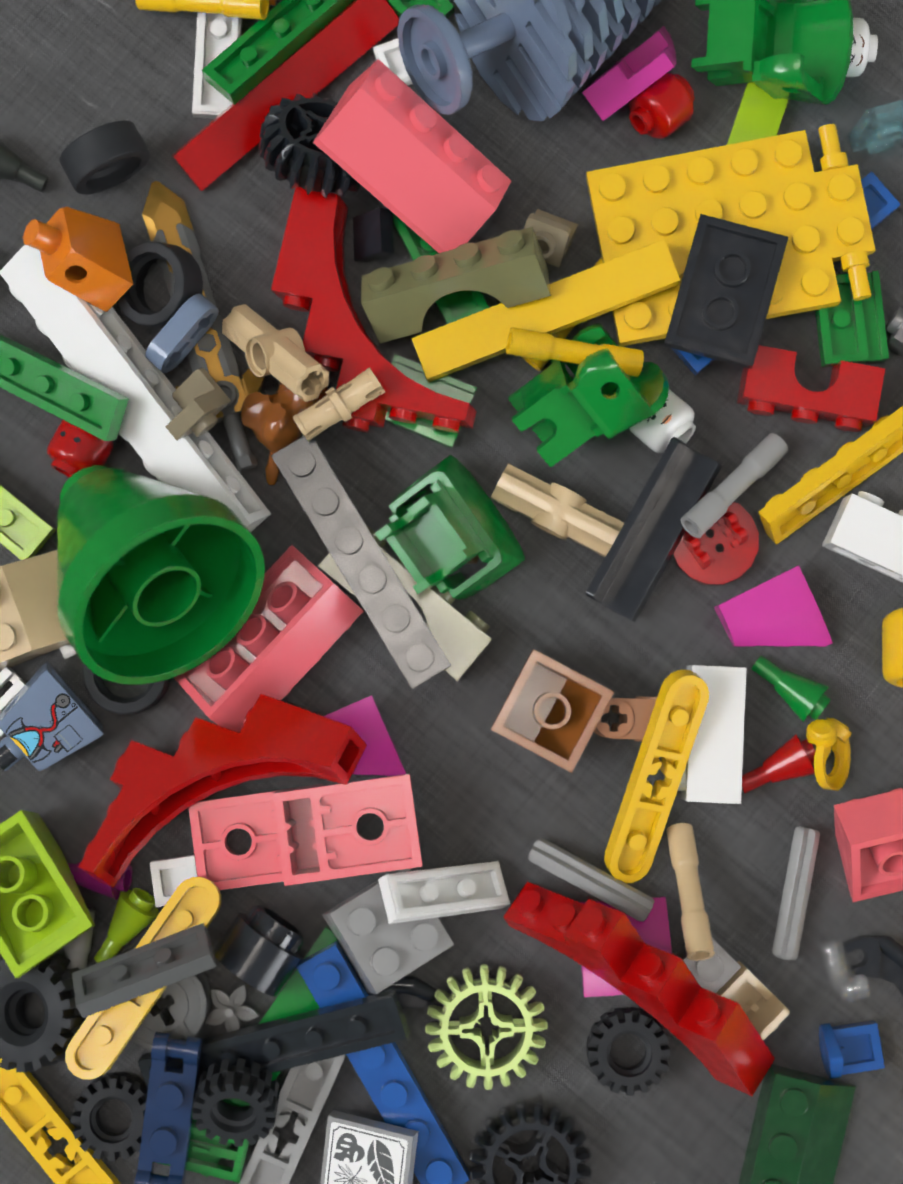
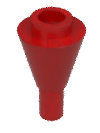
M795 734L762 763V766L742 775V790L746 794L770 781L775 783L814 775L813 765L816 750L813 744L809 743L807 739L801 741L798 735Z

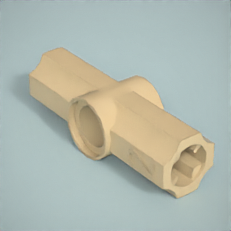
M246 304L233 307L231 313L223 319L222 334L245 352L247 364L254 375L263 377L272 374L305 402L317 399L321 391L328 386L329 371L305 352L303 341L295 329L289 327L277 330Z
M509 463L491 496V499L497 501V503L532 519L531 523L541 530L562 540H567L568 538L603 557H606L624 525L621 520L586 503L587 500L574 491L553 482L548 484Z

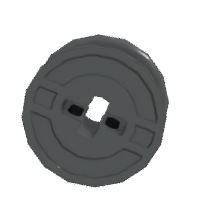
M201 972L195 976L168 985L163 991L162 996L165 997L170 994L174 999V1003L169 1007L170 1013L166 1006L159 1009L155 1003L132 1036V1042L152 1050L156 1032L170 1033L171 1038L187 1040L188 1036L194 1037L197 1035L211 1012V987L207 975Z

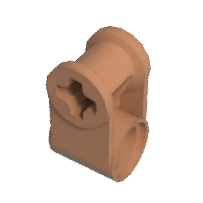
M657 697L611 698L603 714L609 713L611 705L612 712L620 716L619 723H612L610 730L609 724L602 723L600 719L594 733L605 738L634 739V741L642 742Z

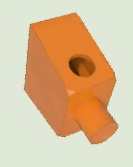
M65 206L59 208L46 224L33 219L26 226L23 242L25 245L40 251L45 277L51 283L105 312H108L133 285L119 223Z

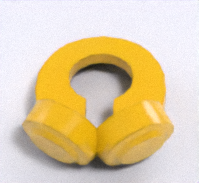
M826 717L825 720L812 721L807 726L806 737L809 743L816 745L814 772L819 786L823 789L838 791L844 786L850 770L851 749L849 738L852 733L849 731V727L835 718ZM832 746L835 762L832 771L827 775L826 760L831 753Z

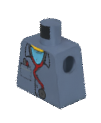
M48 661L41 666L0 714V729L7 735L0 741V768L7 771L23 757H26L38 771H41L103 735V724Z

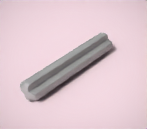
M800 826L794 830L772 953L777 958L796 960L798 957L820 833L816 829Z
M539 838L529 853L528 859L532 863L640 922L647 919L653 908L654 899L623 881L615 879L612 875L544 838Z

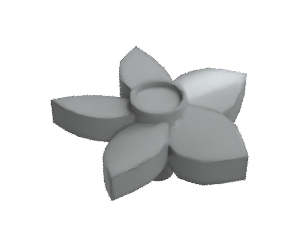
M244 984L236 988L230 996L223 990L211 989L212 1002L217 1008L209 1014L205 1023L216 1026L225 1021L227 1032L240 1029V1020L250 1021L258 1017L259 1013L253 1007L242 1005L247 997L246 985Z

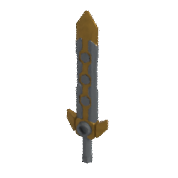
M159 181L152 182L142 212L150 240L176 245L191 253L200 266L203 279L202 295L216 306L201 260V251L184 200ZM158 259L159 268L162 269L170 297H172L175 283L172 267L167 260ZM218 312L213 325L187 355L192 371L204 368L231 400L215 417L218 419V422L223 421L235 457V467L239 472H244L255 468L258 463L255 454L251 452L241 422V408L248 395L255 391L260 392L265 376L258 377L248 368L240 380V371L230 340L222 334L223 319Z

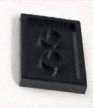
M700 214L664 346L752 369L788 237Z

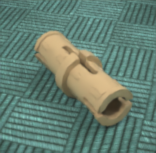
M369 367L336 390L331 387L325 391L327 394L325 397L297 415H294L293 419L309 442L322 431L342 419L346 422L353 418L351 413L379 395L384 394L385 391Z

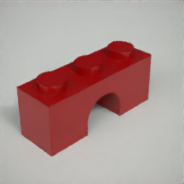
M759 345L752 369L743 367L737 403L748 405L747 411L750 413L764 416H773L774 410L792 413L791 420L807 424H817L818 418L835 421V428L850 432H861L862 427H868L877 420L885 368L841 360L832 368L828 388L824 391L815 392L801 386L796 379L794 367L797 352Z

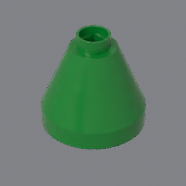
M101 465L83 468L66 481L60 493V504L57 513L58 618L65 637L86 667L94 674L111 682L129 685L149 684L181 675L208 660L221 650L243 627L260 597L264 582L265 564L263 553L257 540L229 507L213 498L126 470L108 468Z

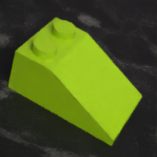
M20 810L0 824V954L14 977L19 978L95 926L59 845L39 813Z

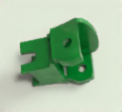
M695 0V6L701 11L709 10L706 57L692 58L691 68L697 72L708 71V80L715 86L753 82L774 99L783 98L820 105H827L836 99L844 85L852 52L853 13L850 0H769V2L767 0Z
M600 323L580 330L572 338L574 341L591 344L619 346ZM608 348L587 356L580 365L552 360V365L508 397L509 402L519 411L511 419L521 432L532 426V430L543 442L536 450L551 468L593 436L599 437L604 433L608 439H611L615 435L655 415L663 407L668 397L669 383L667 376L661 368L651 361L643 362L642 371L638 377L627 375L616 362L614 355ZM565 365H567L575 375L574 380L566 371Z
M452 455L447 456L393 499L389 505L392 513L389 517L391 523L375 533L380 541L387 540L417 584L413 588L417 594L436 585L441 593L448 591L452 598L466 599L484 590L525 560V554L518 540L497 507L467 468ZM431 489L433 491V493L422 497L416 503H412L420 496H422L424 493H426L428 490ZM477 555L482 562L488 564L467 580L461 571L450 576Z

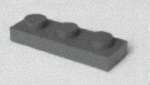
M204 923L72 973L76 1007L84 1018L216 967L210 935Z

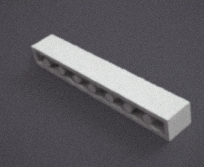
M24 245L0 270V275L9 285L11 294L24 304L35 319L38 329L50 338L62 354L64 363L71 370L129 398L119 434L139 454L146 470L160 482L216 499L225 504L238 516L247 529L252 532L271 515L270 511L208 431L198 438L194 433H191L179 440H176L165 426L182 411L181 407L172 397V393L176 389L167 377L145 357L146 350L113 307L108 312H105L51 283L45 277L40 251Z

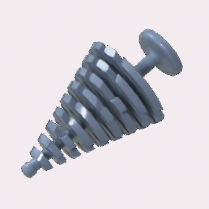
M454 0L461 13H454L459 33L446 16L433 6L418 4L407 8L400 15L397 29L399 50L405 69L415 89L425 102L440 114L452 115L468 104L473 89L472 69L469 61L472 58L481 77L503 104L517 115L523 110L529 120L544 121L547 116L550 119L563 108L570 97L576 94L587 79L615 52L620 43L628 38L637 24H640L649 15L653 7L657 6L662 0Z

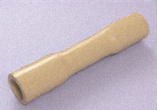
M677 823L669 826L666 829L682 910L681 924L687 959L692 961L706 960L713 957L715 953L709 918L703 903L698 873L699 860L693 826L689 823Z

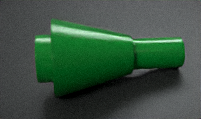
M762 655L751 668L752 671L774 685L776 692L803 723L808 716L817 720L831 701V698L825 695L829 686L788 670L783 671Z

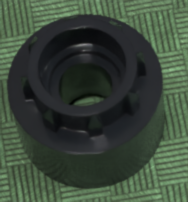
M263 905L254 906L248 915L243 913L237 915L213 949V954L219 962L237 977L257 990L276 997L303 959L298 951L303 944V934L276 912Z

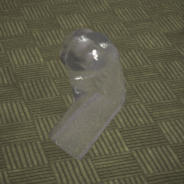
M836 939L821 943L820 948L827 977L844 1001L856 1003V999H867L871 995L867 976L863 974L854 977L850 976L842 940Z

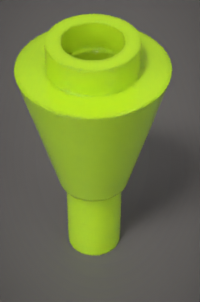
M140 888L120 892L107 932L108 936L94 956V960L97 963L115 957L123 945L128 944L156 919L159 910L155 907V899L151 894Z

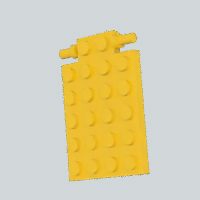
M826 124L818 128L823 157L820 158L822 171L814 172L806 130L586 172V180L602 261L604 263L665 239L682 282L700 214L788 237L766 319L838 306L841 298L833 264L836 261H841L843 272H848L854 301L868 299L872 296L866 268L870 266L868 255L873 254L876 249L858 164L849 166L846 152H841L836 125ZM681 284L613 310L619 346L666 338Z

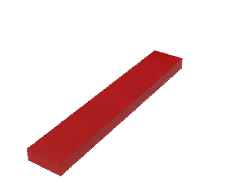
M355 0L235 105L231 104L171 156L200 191H203L260 143L261 124L264 123L265 116L269 113L271 106L279 105L282 98L293 100L296 94H300L305 98H311L313 93L318 94L396 28L399 23V17L386 0Z

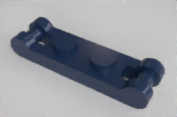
M155 1033L151 1052L152 1061L139 1162L134 1184H184L193 1120V1103L197 1090L202 1051V1038L188 1036L187 1040L171 1038L170 1033ZM168 1057L183 1059V1068L167 1066ZM155 1162L171 1164L169 1176L153 1174Z

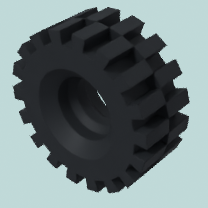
M54 953L19 978L14 977L4 959L0 960L1 1068L6 1070L17 1068L16 1072H28L65 1060L66 1049L85 1019L76 1007L72 973L80 969L78 967L67 969L71 961L66 957L54 958ZM30 992L36 993L44 1005L45 1017L42 1026L39 1028H33L24 1015V1000Z

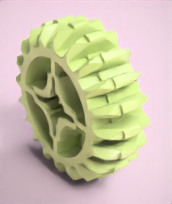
M487 964L480 965L481 978L474 980L470 968H463V978L466 983L460 985L455 977L449 976L447 984L452 993L448 994L444 990L437 989L434 994L435 998L443 1004V1007L436 1005L428 1006L427 1014L432 1018L439 1019V1022L426 1024L425 1032L430 1035H440V1037L428 1043L429 1051L437 1052L444 1049L445 1052L437 1059V1065L439 1068H442L453 1061L455 1064L451 1069L450 1078L457 1080L463 1071L468 1072L466 1079L467 1087L473 1088L476 1084L477 1076H484V1087L486 1090H491L493 1087L492 1076L500 1075L501 1083L504 1087L509 1086L510 1078L507 1071L513 1069L520 1078L526 1076V1070L520 1062L522 1059L530 1064H537L538 1056L529 1049L530 1046L535 1048L545 1047V1039L533 1034L548 1028L545 1019L533 1018V1016L545 1010L543 1002L528 1004L527 1002L536 994L535 988L528 986L519 992L518 988L523 981V977L519 973L512 977L509 984L504 982L506 968L503 966H499L495 979L489 978ZM478 992V1007L475 1012L470 1016L460 1017L459 1020L449 1021L458 1003L467 996ZM492 992L500 993L512 1000L520 1009L523 1018H512V1015L498 1013L493 1007ZM485 1005L488 1006V1017H491L492 1025H499L497 1031L492 1029V1035L489 1036V1046L487 1048L485 1047V1040L481 1029L474 1028L475 1023L481 1025L480 1018L484 1017ZM514 1033H522L517 1046L509 1054L494 1060L495 1046L498 1041L505 1037H513ZM450 1035H460V1038L475 1041L480 1048L481 1061L463 1054L455 1046Z

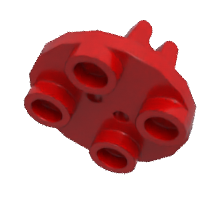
M733 502L728 507L727 512L708 529L713 531L711 538L706 536V532L700 538H695L686 531L673 554L676 565L689 578L702 585H723L740 578L752 566L758 553L759 532L753 517L739 503ZM716 545H722L723 551L717 552Z

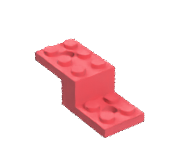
M410 774L348 782L347 785L339 783L323 786V784L204 800L188 807L197 877H204L213 881L219 890L283 881L284 886L423 866ZM374 813L382 819L384 830L378 838L366 839L360 835L357 829V822L362 815ZM243 829L249 833L252 845L248 852L236 854L229 849L227 837L232 830Z

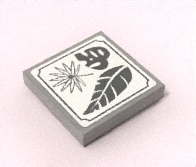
M333 1110L327 1119L320 1184H412L419 1131Z

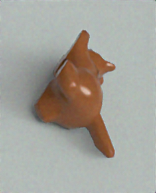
M281 382L277 392L273 395H264L255 391L245 398L241 408V422L253 431L261 444L270 450L265 468L268 485H275L280 473L271 455L301 438L302 432L295 423L293 416L327 395L325 391L328 390V386L321 391L317 399L307 402L303 401Z

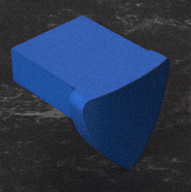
M874 1020L831 1027L830 1023L819 1026L820 1052L824 1069L829 1079L840 1078L846 1074L885 1068L878 1024Z

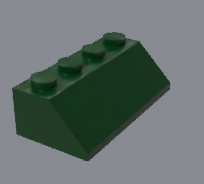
M772 1064L763 1078L739 1184H833L856 1086Z

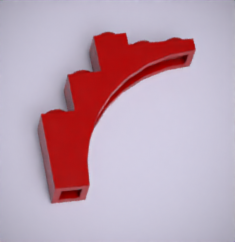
M296 187L271 291L283 301L282 305L289 309L308 312L311 306L303 338L304 350L328 371L338 372L339 366H341L336 389L370 367L385 391L384 394L379 395L351 413L353 418L346 422L343 420L342 426L360 432H368L369 426L383 428L386 413L389 411V418L404 423L415 424L418 417L432 420V427L447 432L458 433L460 426L473 429L477 411L470 403L436 393L408 378L385 359L368 337L353 306L345 275L344 234L348 206L338 194L329 193L325 198L320 192L311 191L307 195L306 189Z
M260 694L254 707L247 712L240 733L195 717L189 730L183 734L175 756L131 740L124 754L117 760L115 770L109 779L121 791L110 804L106 818L95 838L87 845L79 868L98 882L114 888L137 853L157 831L186 808L217 791L249 780L269 777H317L347 785L367 744L349 725L264 694Z
M527 881L503 916L511 928L539 940L605 980L643 1008L676 1036L701 1061L715 1080L747 1095H754L775 1058L738 1002L702 988L682 958L646 944L625 913L591 899H588L583 904Z

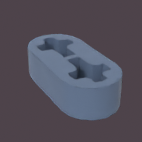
M200 293L190 297L152 340L146 350L145 357L162 373L173 370L213 325L218 316V308Z

